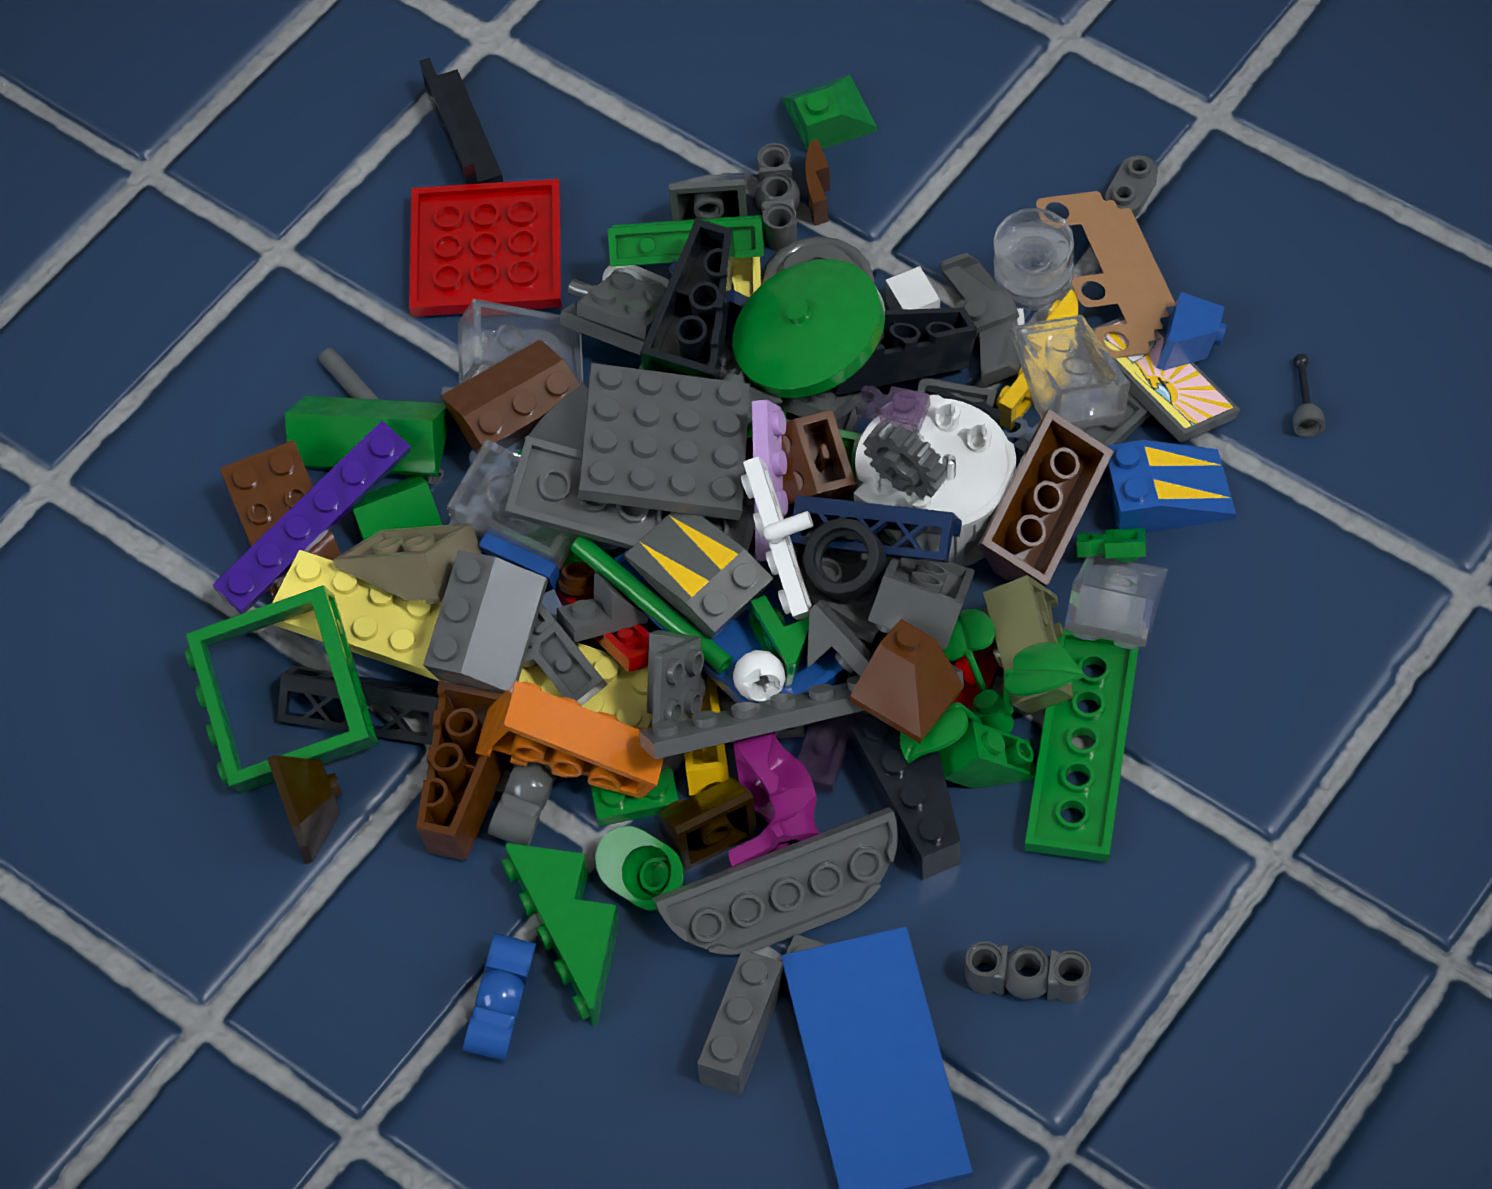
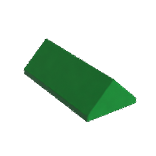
M304 396L285 412L287 442L294 440L306 469L331 470L383 420L411 446V452L388 474L438 477L451 414L444 403Z

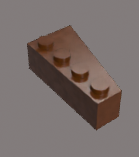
M439 680L437 689L439 696L437 710H434L432 722L434 728L432 746L428 747L426 760L428 763L427 778L423 780L416 829L429 853L467 861L510 758L509 754L494 750L491 751L490 757L475 753L487 710L503 693Z

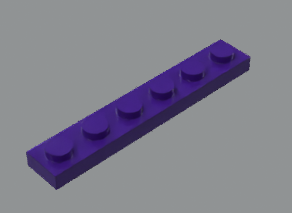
M382 420L213 584L214 590L240 614L246 613L289 571L298 551L308 552L411 452V446Z

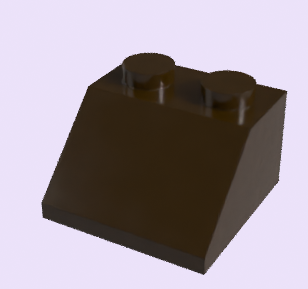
M730 778L722 783H711L703 788L699 794L685 801H674L663 812L658 813L661 834L668 846L680 857L684 872L757 836L754 797L750 790L734 778Z

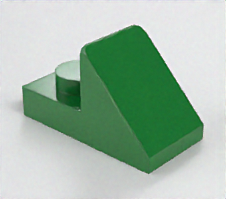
M764 595L750 601L748 625L762 649L772 653L784 665L786 678L784 686L786 687L793 683L808 645L809 617L786 626L781 611L778 608L773 609Z

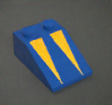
M1149 440L1107 445L1114 452L1102 475L1116 529L1146 528V533L1236 519L1235 508L1218 449Z

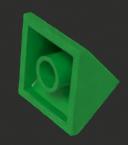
M417 475L369 492L350 510L362 541L384 529L442 525L428 482L422 476Z

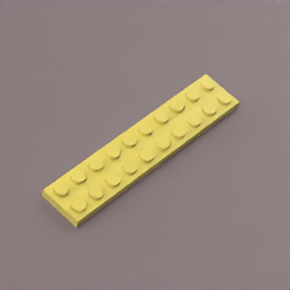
M302 550L298 551L272 603L324 585L335 595L351 652L439 681L423 664L442 602L426 604L425 600L407 601L335 568L332 560ZM314 610L273 624L323 642ZM575 642L577 647L608 684L583 704L582 707L597 713H609L615 716L619 722L634 728H652L653 714L647 713L648 666L640 670L628 672L608 652ZM538 664L528 668L522 667L519 682H531L540 686L542 691L556 697H564Z

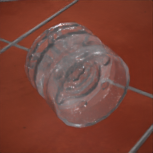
M1040 208L1021 209L1007 216L997 227L993 239L995 282L1003 292L1013 297L1017 308L1030 311L1047 309L1056 300H1062L1070 291L1072 285L1071 282L1074 276V239L1072 230L1065 219L1052 211Z

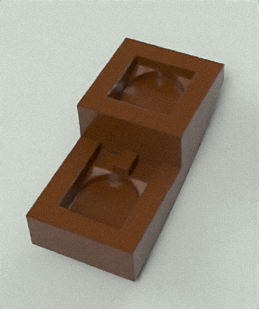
M818 140L810 141L806 156L807 200L814 226L828 222V202L825 191L830 190L829 165Z

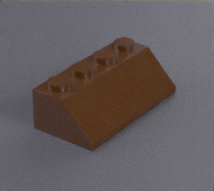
M1050 409L1045 411L978 544L995 574L1008 582L1028 575L1044 587L1048 586L1114 452Z

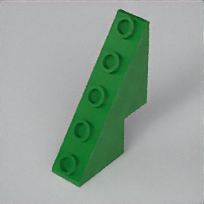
M506 843L505 848L508 857L501 860L505 874L510 883L519 882L523 892L518 894L520 902L528 917L536 915L541 925L536 927V932L544 949L548 951L553 948L559 960L553 962L555 969L564 986L569 983L572 984L577 994L572 997V1001L582 1021L589 1018L592 1025L597 1026L620 924L617 907L613 904L582 900L589 873L584 853Z

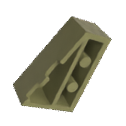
M1023 576L983 592L987 605L983 608V612L991 618L995 627L997 644L993 645L994 656L1000 667L1004 669V672L1007 669L1013 668L1015 655L1024 648L1041 642L1058 644L1057 638L1064 636L1060 622L1054 624L1051 608L1059 605L1057 595L1030 576ZM1070 683L1030 696H1015L1011 694V705L1027 714H1031L1073 698L1072 685Z

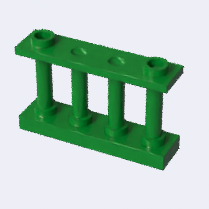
M762 215L700 219L732 229L736 250L735 258L764 257ZM695 219L612 225V227L608 228L610 267L672 263L673 260L678 262Z

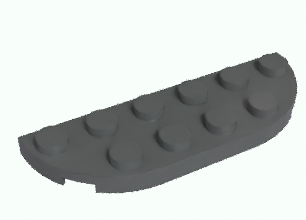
M890 807L653 897V901L668 926L686 942L688 941L698 947L708 949L712 953L727 955L740 954L742 949L750 952L762 949L793 937L794 934H801L844 917L864 905L881 887L879 883L885 875L890 861H894L898 832L894 811Z

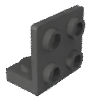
M661 630L649 633L647 713L653 714L652 725L662 720L679 722L692 719L693 714L700 712L702 694L699 691L700 672L704 664V655L701 651V637Z

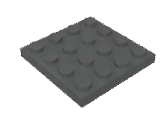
M591 363L578 499L740 520L743 510L744 487L741 476L745 475L743 462L746 459L750 384Z

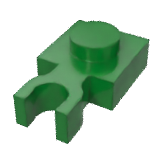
M1146 528L1108 529L1105 534L1077 533V557H1092L1105 554V559L1115 558L1118 562H1132L1139 557H1146Z

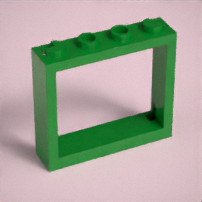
M324 585L186 634L189 647L185 648L186 659L191 670L197 672L200 685H197L195 688L197 698L202 708H207L211 722L206 724L207 733L214 747L218 746L222 760L217 762L219 775L225 785L229 784V787L240 793L275 782L268 760L242 769L208 647L312 610L315 612L350 731L280 756L321 760L323 764L379 745L335 595Z

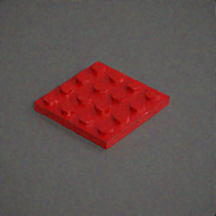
M559 179L411 188L409 297L411 317L562 308L561 191Z

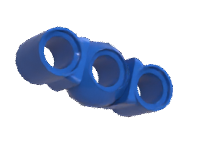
M494 933L462 1051L505 1061L536 943Z

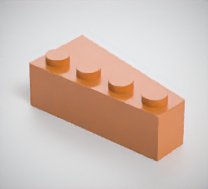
M515 681L487 710L475 752L490 757L492 750L512 755L510 763L524 767L527 766L528 762L549 765L552 770L551 774L564 778L585 775L588 776L587 781L589 785L640 799L657 786L664 758L654 759L640 747L639 731L646 728H634L619 722L615 716L609 713L594 712L580 706L574 699L556 697L542 691V688L534 683Z

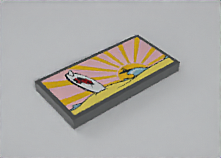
M1124 316L1098 327L1125 324L1126 321ZM1098 327L1084 332L1080 342L1180 443L1237 418L1240 408L1194 363L1164 371L1156 368L1165 334L1160 329L1154 330L1157 340L1148 343L1151 353L1120 358H1108L1102 353L1094 335ZM1109 332L1104 337L1105 344L1112 350L1122 351L1128 347V339L1119 332Z

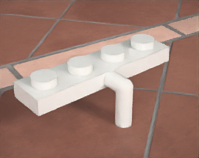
M758 456L743 462L747 474L742 475L741 480L748 498H755L759 510L758 513L753 514L760 536L768 540L771 551L766 552L768 565L774 576L779 574L784 588L778 591L782 608L785 614L792 613V617L801 621L809 617L812 604L790 535L813 527V522L808 511L784 519L767 464Z

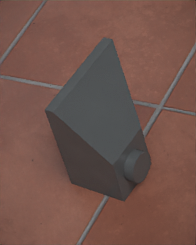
M745 173L706 175L669 184L672 221L748 216Z

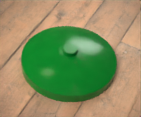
M817 259L788 267L765 281L750 296L741 309L733 331L732 345L735 359L748 380L758 389L771 395L784 398H800L825 392L854 375L867 362L876 349L885 324V307L882 296L868 274L859 267L845 261Z

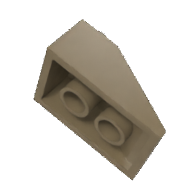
M463 523L380 530L333 559L335 568L407 601L425 600L426 604H435L443 601L458 550L482 553L473 524Z

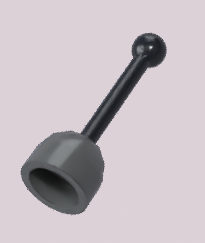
M1298 354L1294 357L1293 363L1299 372L1303 404L1296 409L1293 415V426L1297 435L1301 437H1314L1325 430V417L1319 406L1310 403L1306 372L1309 359L1305 354Z

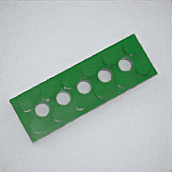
M1062 627L1064 636L1057 638L1058 645L1068 652L1081 669L1084 678L1071 683L1073 698L1046 708L1026 833L1025 851L1109 862L1140 637ZM1094 664L1102 667L1105 673L1100 677L1092 678L1085 675L1083 669L1088 665ZM1083 700H1093L1100 708L1094 713H1084L1077 705ZM1084 735L1090 737L1095 744L1089 749H1079L1073 745L1072 740L1077 736ZM1072 772H1082L1088 776L1089 781L1082 786H1075L1069 783L1066 777ZM1068 808H1075L1083 813L1084 818L1079 822L1070 823L1061 817V813Z

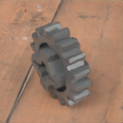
M886 422L884 426L878 423L863 442V445L866 447L864 455L873 459L870 462L871 467H874L876 472L880 473L882 479H888L893 488L906 492L908 496L915 492L920 499H924L926 495L931 498L947 479V476L944 474L947 467L938 462L941 458L940 454L930 447L931 444L929 442H923L919 438L918 433L905 429L901 424L895 428L890 422Z

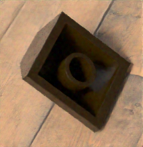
M280 755L270 756L267 760L305 865L312 863L340 815L335 798L341 797L343 794L335 772L327 775L321 760Z

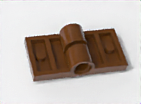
M294 440L220 468L250 548L313 488ZM331 530L308 551V553L332 561L341 555ZM287 573L269 589L273 600Z

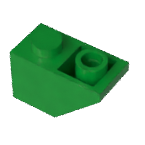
M974 721L968 723L967 731L958 741L939 750L945 780L972 789L1035 779L1034 753L1030 741Z

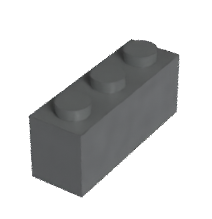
M742 949L697 1062L700 1084L736 1096H742L785 984L782 961Z

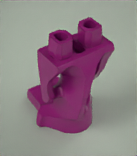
M770 732L734 741L739 783L750 790L753 795L755 814L770 824L758 837L729 850V868L820 834L814 822V809L817 798L810 774L799 760L781 746L776 738V733Z

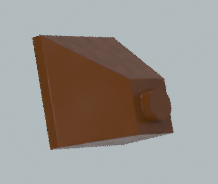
M900 619L878 645L852 691L849 701L920 744L962 693L964 685L938 641L903 619Z

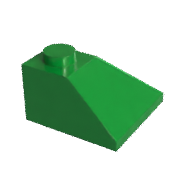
M850 74L782 96V101L807 150L810 141L818 140L821 149H825L877 131V126Z

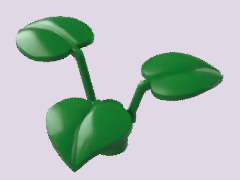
M972 608L960 610L946 649L942 648L949 661L957 660L964 655L966 656L980 693L974 698L973 712L960 702L952 704L920 744L900 732V745L907 763L910 764L922 755L939 751L958 741L967 731L968 719L971 722L974 721L1009 734L1014 727V720L1011 715L1014 712L1011 705V694L1015 696H1030L1065 686L1084 678L1081 669L1063 647L1053 642H1041L1024 648L1015 655L1013 668L1007 669L1004 672L1003 696L993 690H988L972 652L982 650L992 644L995 637L994 624L991 618L981 610Z

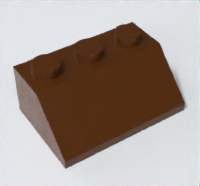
M539 339L444 393L440 398L479 460L483 462L525 438L526 435L528 436L538 422L557 403L581 385L564 359Z

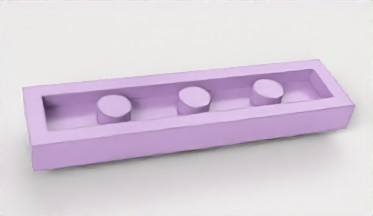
M752 401L753 458L759 456L767 464L784 517L788 512V498L783 490V475L787 472V458L782 450V435L786 432V418L781 407L771 401ZM754 498V511L758 513L759 510ZM755 524L756 561L769 567L766 552L771 551L768 540L760 536Z

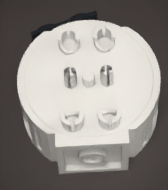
M928 387L925 388V395L909 398L890 406L872 420L858 443L855 457L856 491L854 492V501L953 512L962 520L960 537L952 536L948 561L966 567L983 559L985 556L978 544L1016 470L1014 444L1007 440L1003 430L1000 428V410L984 402H972L957 397L951 392L945 390L937 391ZM886 422H890L895 428L901 424L905 429L918 433L919 438L923 442H929L931 444L930 447L940 454L941 458L938 462L947 467V470L944 472L947 479L933 497L930 498L926 495L924 499H920L915 492L908 496L906 492L893 488L888 479H882L880 473H877L875 468L871 467L870 462L873 459L864 455L866 447L863 445V442L878 423L884 426ZM882 529L879 531L896 542L906 536L900 530ZM922 533L915 538L923 550L939 551L941 535ZM911 542L907 544V546L915 548Z

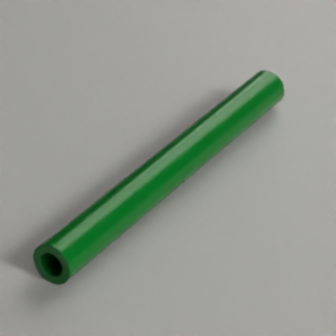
M580 536L574 541L571 547L573 553L666 630L673 633L701 637V651L704 655V661L719 674H722L730 667L733 657L590 539Z

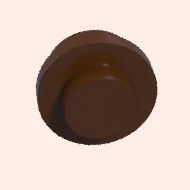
M572 562L562 568L561 576L558 578L559 589L572 597L587 596L594 591V569L585 562Z

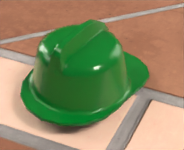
M621 826L607 832L599 842L595 854L596 870L601 880L611 890L636 906L648 911L657 910L653 897L684 886V868L680 857L671 847L646 831L634 826Z

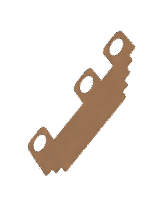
M1098 191L1038 199L1036 207L1044 224L1048 227L1082 225L1102 268L1103 273L1078 276L1072 279L1071 283L1079 302L1085 307L1118 304L1124 316L1125 324L1103 326L1095 330L1094 335L1102 353L1108 358L1151 353L1148 343L1157 340L1154 330L1163 328L1160 318L1169 316L1166 308L1174 307L1175 302L1130 208H1118L1113 200H1103ZM1050 203H1060L1068 209L1069 216L1062 221L1053 220L1046 214L1045 208ZM1088 281L1097 282L1105 289V296L1100 300H1091L1083 295L1081 286ZM1109 332H1119L1128 339V347L1122 351L1112 350L1105 344L1104 337Z

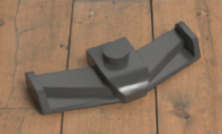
M963 253L942 261L939 264L942 274L964 300L954 304V307H965L977 327L976 338L980 337L981 380L983 386L1017 375L1020 370L1017 322L1019 313L1013 297L1003 292L978 259L970 254Z

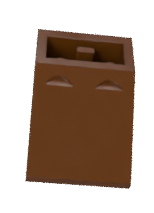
M833 410L786 422V432L782 435V450L787 458V472L783 475V490L788 498L787 514L793 513L796 495L837 500L849 499L856 482ZM753 436L747 438L745 461L753 458Z

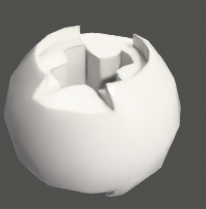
M751 651L738 660L733 671L735 688L749 701H768L771 696L778 694L783 688L786 680L784 665L769 651Z

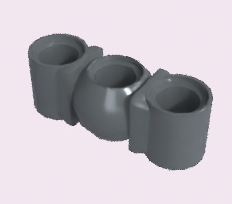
M770 143L763 146L757 155L759 183L755 189L754 202L759 213L762 215L765 244L770 249L778 251L798 238L796 211L800 204L801 193L795 180L792 179L789 149L779 143Z
M528 762L527 766L524 767L515 764L505 791L492 817L488 829L489 835L513 844L529 846L540 819L541 811L547 803L554 781L557 778V775L551 774L552 770L549 765Z
M982 941L973 944L967 950L965 956L966 983L971 990L979 994L995 992L999 995H1004V989H1006L1017 998L1030 1000L1037 999L1047 993V1000L1058 999L1061 1002L1070 1004L1083 1000L1089 991L1090 962L1085 955L1078 951L1069 950L1060 953L1057 950L1051 949L1050 957L1043 949L1032 945L1018 946L1008 952V945L997 946L994 943ZM986 963L993 966L994 969L990 972H980L975 969V966ZM1023 968H1031L1037 974L1032 977H1025L1020 975L1018 971ZM1072 972L1080 976V979L1070 982L1064 980L1061 975Z

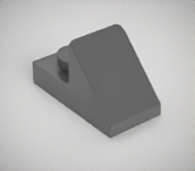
M597 572L594 573L593 599L579 600L573 604L557 608V622L574 643L606 633L616 632L623 628H631L633 625L648 623V616L633 601Z
M823 599L820 600L809 611L808 667L817 661L828 649L833 647L837 651L835 658L840 665L849 673L855 671L861 676L873 653Z

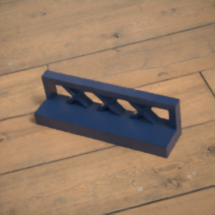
M796 495L793 516L808 511L812 521L824 523L839 518L857 520L870 528L874 534H877L882 529L903 531L906 536L893 546L883 545L885 556L948 563L952 536L960 537L962 520L953 512ZM802 531L790 535L792 545L806 547V542L810 537L801 536ZM922 533L941 535L939 551L923 550L915 538ZM841 537L832 542L827 548L830 550L868 554L867 548L858 539L850 542L844 541ZM910 542L915 547V549L903 548Z

